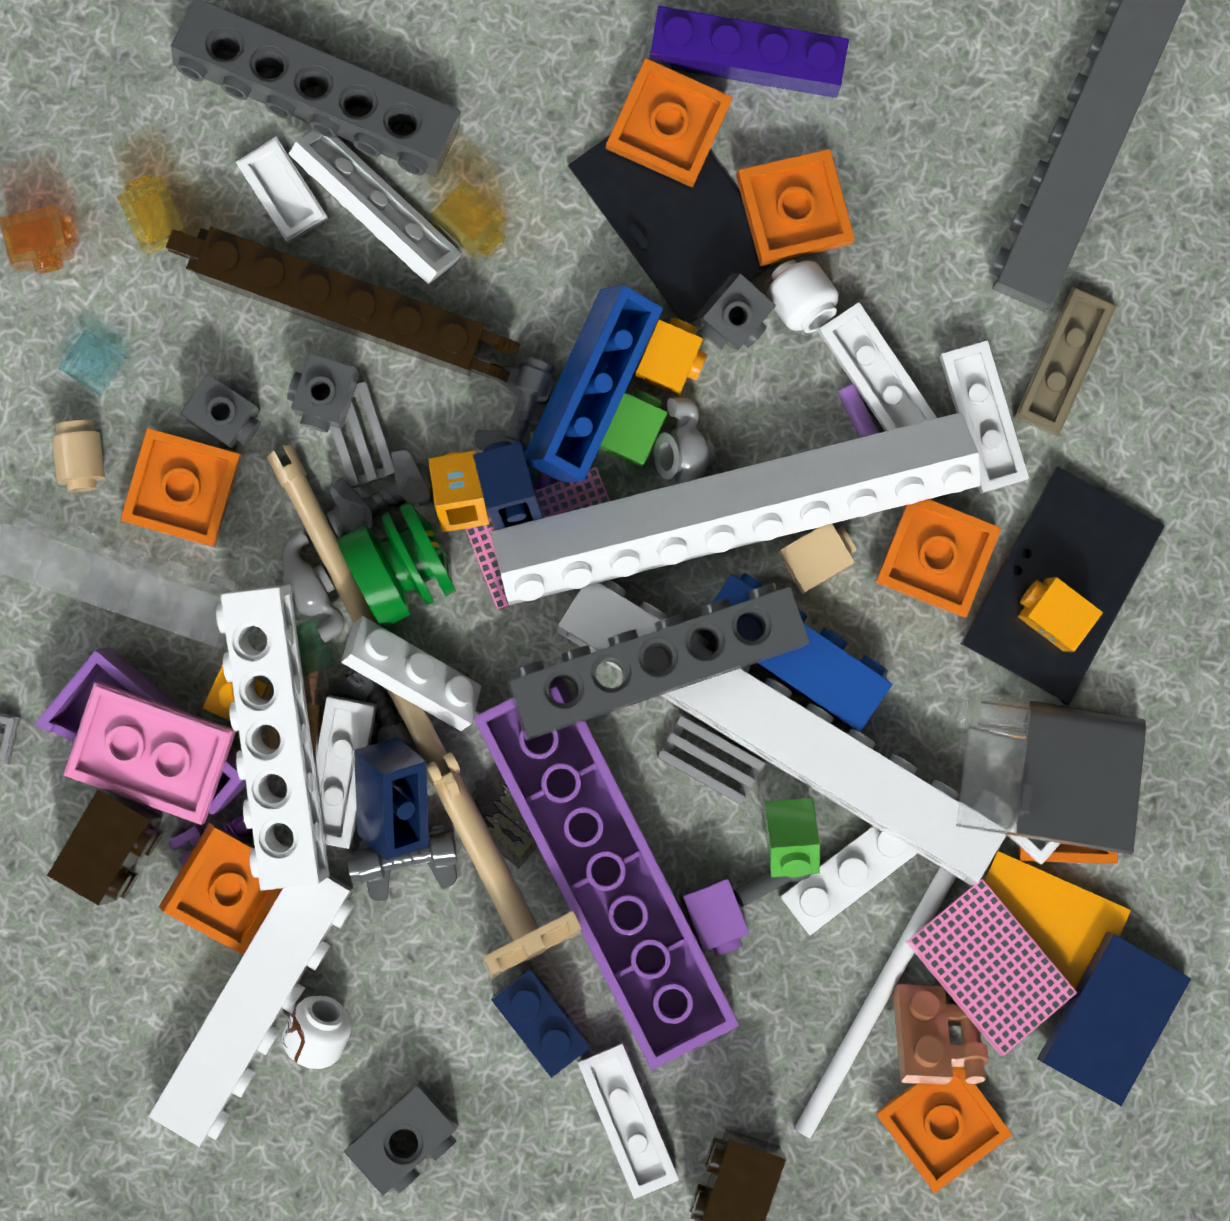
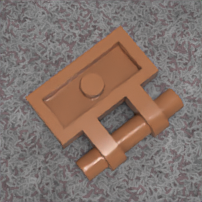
M897 984L893 991L900 1083L948 1085L953 1078L952 1067H965L967 1083L977 1084L984 1082L986 1079L984 1065L989 1060L987 1045L982 1043L981 1032L958 1004H946L944 987ZM949 1026H961L962 1045H950Z

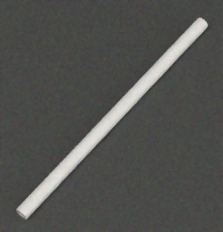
M983 790L972 810L977 805L993 813L1000 799ZM940 867L795 1125L794 1130L808 1138L812 1137L911 960L914 951L906 941L935 917L954 883L956 876Z

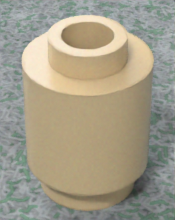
M73 420L56 424V435L52 437L56 483L67 485V492L70 493L96 490V482L105 479L101 436L100 432L95 431L94 421Z

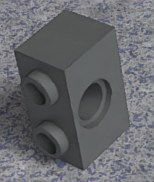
M419 1081L351 1142L344 1150V1153L382 1196L392 1187L399 1194L420 1175L415 1167L422 1160L430 1155L436 1161L456 1143L457 1140L451 1134L457 1130L459 1124L423 1083ZM400 1129L412 1131L418 1139L417 1150L409 1154L398 1152L392 1144V1134Z

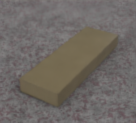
M1075 285L1071 287L1014 418L1056 437L1060 435L1117 304Z

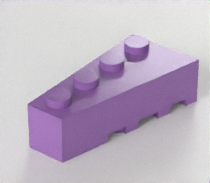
M107 647L97 649L92 653L34 725L48 732H54L72 741V744H74L93 684L97 681L172 708L186 711L115 650ZM229 750L209 813L213 815L226 809L246 785V780L239 778L236 764L237 755Z

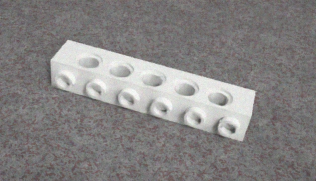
M285 584L221 594L222 603L217 605L216 618L220 632L226 633L228 652L224 653L223 669L227 682L233 683L235 701L230 704V720L233 730L239 731L242 750L237 752L236 764L239 778L246 780L248 799H245L243 803V816L246 827L253 830L255 848L250 850L251 872L255 878L259 877L261 890L319 884L330 875L291 585ZM252 626L261 628L267 636V646L263 652L256 651L249 644L248 632ZM258 675L267 677L273 684L274 694L270 701L263 700L255 691L254 684ZM264 725L273 726L279 732L281 742L278 749H271L263 743L261 730ZM270 774L279 775L285 780L287 784L285 798L276 797L270 792L268 788ZM276 823L285 824L292 830L294 835L292 846H284L277 841L274 835Z

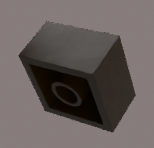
M97 789L47 876L98 906L117 901L119 897L124 899L138 878L139 874L133 871L137 861L144 855L149 857L163 835V831L157 828L163 818L131 799L103 789Z
M727 1128L722 1139L714 1137L705 1161L706 1171L710 1172V1176L706 1186L698 1183L689 1208V1212H691L690 1219L695 1221H766L786 1162V1157L781 1147Z

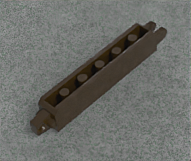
M211 226L209 230L201 228L198 237L172 229L166 245V249L169 252L189 259L186 269L195 273L204 282L463 375L470 376L471 372L502 383H507L510 372L500 365L478 360L481 345L484 344L504 354L516 355L521 345L512 339L487 331L485 324Z

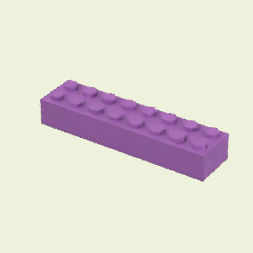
M563 677L556 678L550 682L549 693L553 700L561 704H567L574 700ZM512 699L473 717L570 911L574 912L582 928L581 933L651 1071L740 1026L586 722L583 721L526 741Z

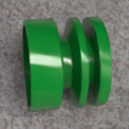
M411 502L399 507L409 526L401 531L398 530L389 513L382 516L388 538L380 542L365 525L336 539L366 602L379 625L383 628L411 615L406 592L415 589L427 605L434 603L435 601L426 582L436 578L445 597L456 592L453 585L451 563L431 524L414 509Z

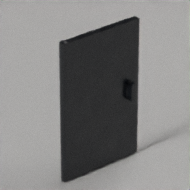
M609 136L568 165L569 169L660 294L682 321L689 324L697 320L695 315L731 273H739L750 282L775 264L760 266L741 193L710 151L693 188L605 149Z
M1055 467L960 644L1055 696L1063 704L1069 705L1165 525L1150 519L1062 468ZM1057 577L1103 612L1075 652L1062 651L1018 618V615L1025 607L1020 601L1028 588L1036 580L1043 583L1045 578Z

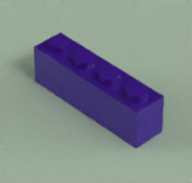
M658 6L650 60L671 70L837 98L842 84L849 39Z

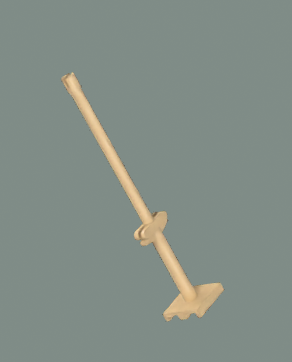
M293 445L283 446L290 462L285 467L282 466L275 451L267 456V460L281 487L285 488L353 623L364 616L379 625L344 559L336 541L338 538L306 478L308 474ZM388 690L421 757L426 761L428 781L442 801L513 941L484 956L483 964L491 980L500 976L502 972L543 954L545 950L562 941L578 936L582 928L573 911L540 928L538 927L460 774V767L453 753L449 752L447 754L425 710Z

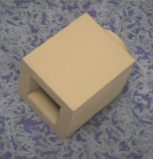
M828 524L813 530L782 548L777 554L802 595L852 566L855 562L851 554L857 550L843 526L835 529L833 524Z

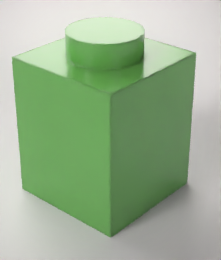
M636 390L634 396L624 393L599 450L643 469L667 418L668 412L660 409L662 401L640 390Z
M814 798L765 801V830L771 877L787 876L798 878L810 874H820V842Z

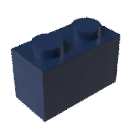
M500 441L486 446L481 453L473 454L486 508L495 530L544 518L533 475L521 442L512 444L508 441Z
M398 737L354 750L358 835L385 860L429 847L426 761Z
M532 966L493 995L491 1001L551 1078L590 1048V1041Z

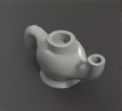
M685 397L670 398L667 402V412L670 417H676L677 427L670 434L663 432L658 436L654 447V461L659 475L664 480L673 478L677 484L703 478L707 468H710L714 463L715 450L712 442L709 439H705L697 429L699 411L695 402Z
M301 529L286 542L283 550L282 581H274L276 585H291L294 615L297 621H299L301 614L316 617L319 624L315 628L325 643L337 636L344 628V617L342 612L330 602L327 595L335 590L322 565L320 564L312 569L310 564L305 562L300 555L301 550L310 544Z

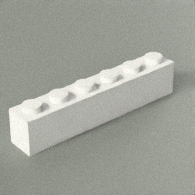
M329 876L319 884L282 889L154 1106L149 1118L198 1147L206 1141L208 1136L217 1140L231 1116L224 1111L233 1094L240 1098L243 1096L256 1072L249 1069L250 1064L258 1051L265 1056L267 1055L281 1031L273 1026L283 1009L291 1013L294 1005L301 998L305 987L298 984L308 967L316 971L328 952L330 945L323 942L330 928L332 925L341 928L355 905L354 902L348 900L353 891L351 887Z

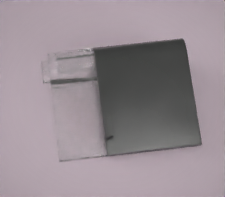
M971 691L968 700L960 699L956 715V728L963 729V737L967 741L956 826L1129 855L1134 853L1146 735L1145 719Z

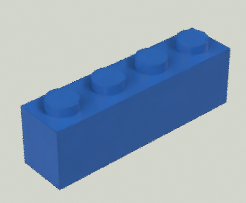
M625 285L600 289L525 451L530 466L560 482H584L663 307Z
M743 573L740 579L731 574L713 602L729 598L730 604L733 606L748 601L747 592L764 585L746 573ZM798 609L804 624L808 616ZM745 615L738 618L737 631L742 638L754 641L759 639L761 635V625L756 618ZM804 624L810 642L803 648L755 663L817 707L829 713L839 722L858 732H861L892 686V683L884 678L888 670L866 655H863L860 661L844 651L848 643L827 628H823L819 634L806 624Z

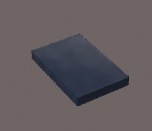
M1107 931L1075 989L1077 993L1069 999L1037 1060L1122 1106L1191 978Z

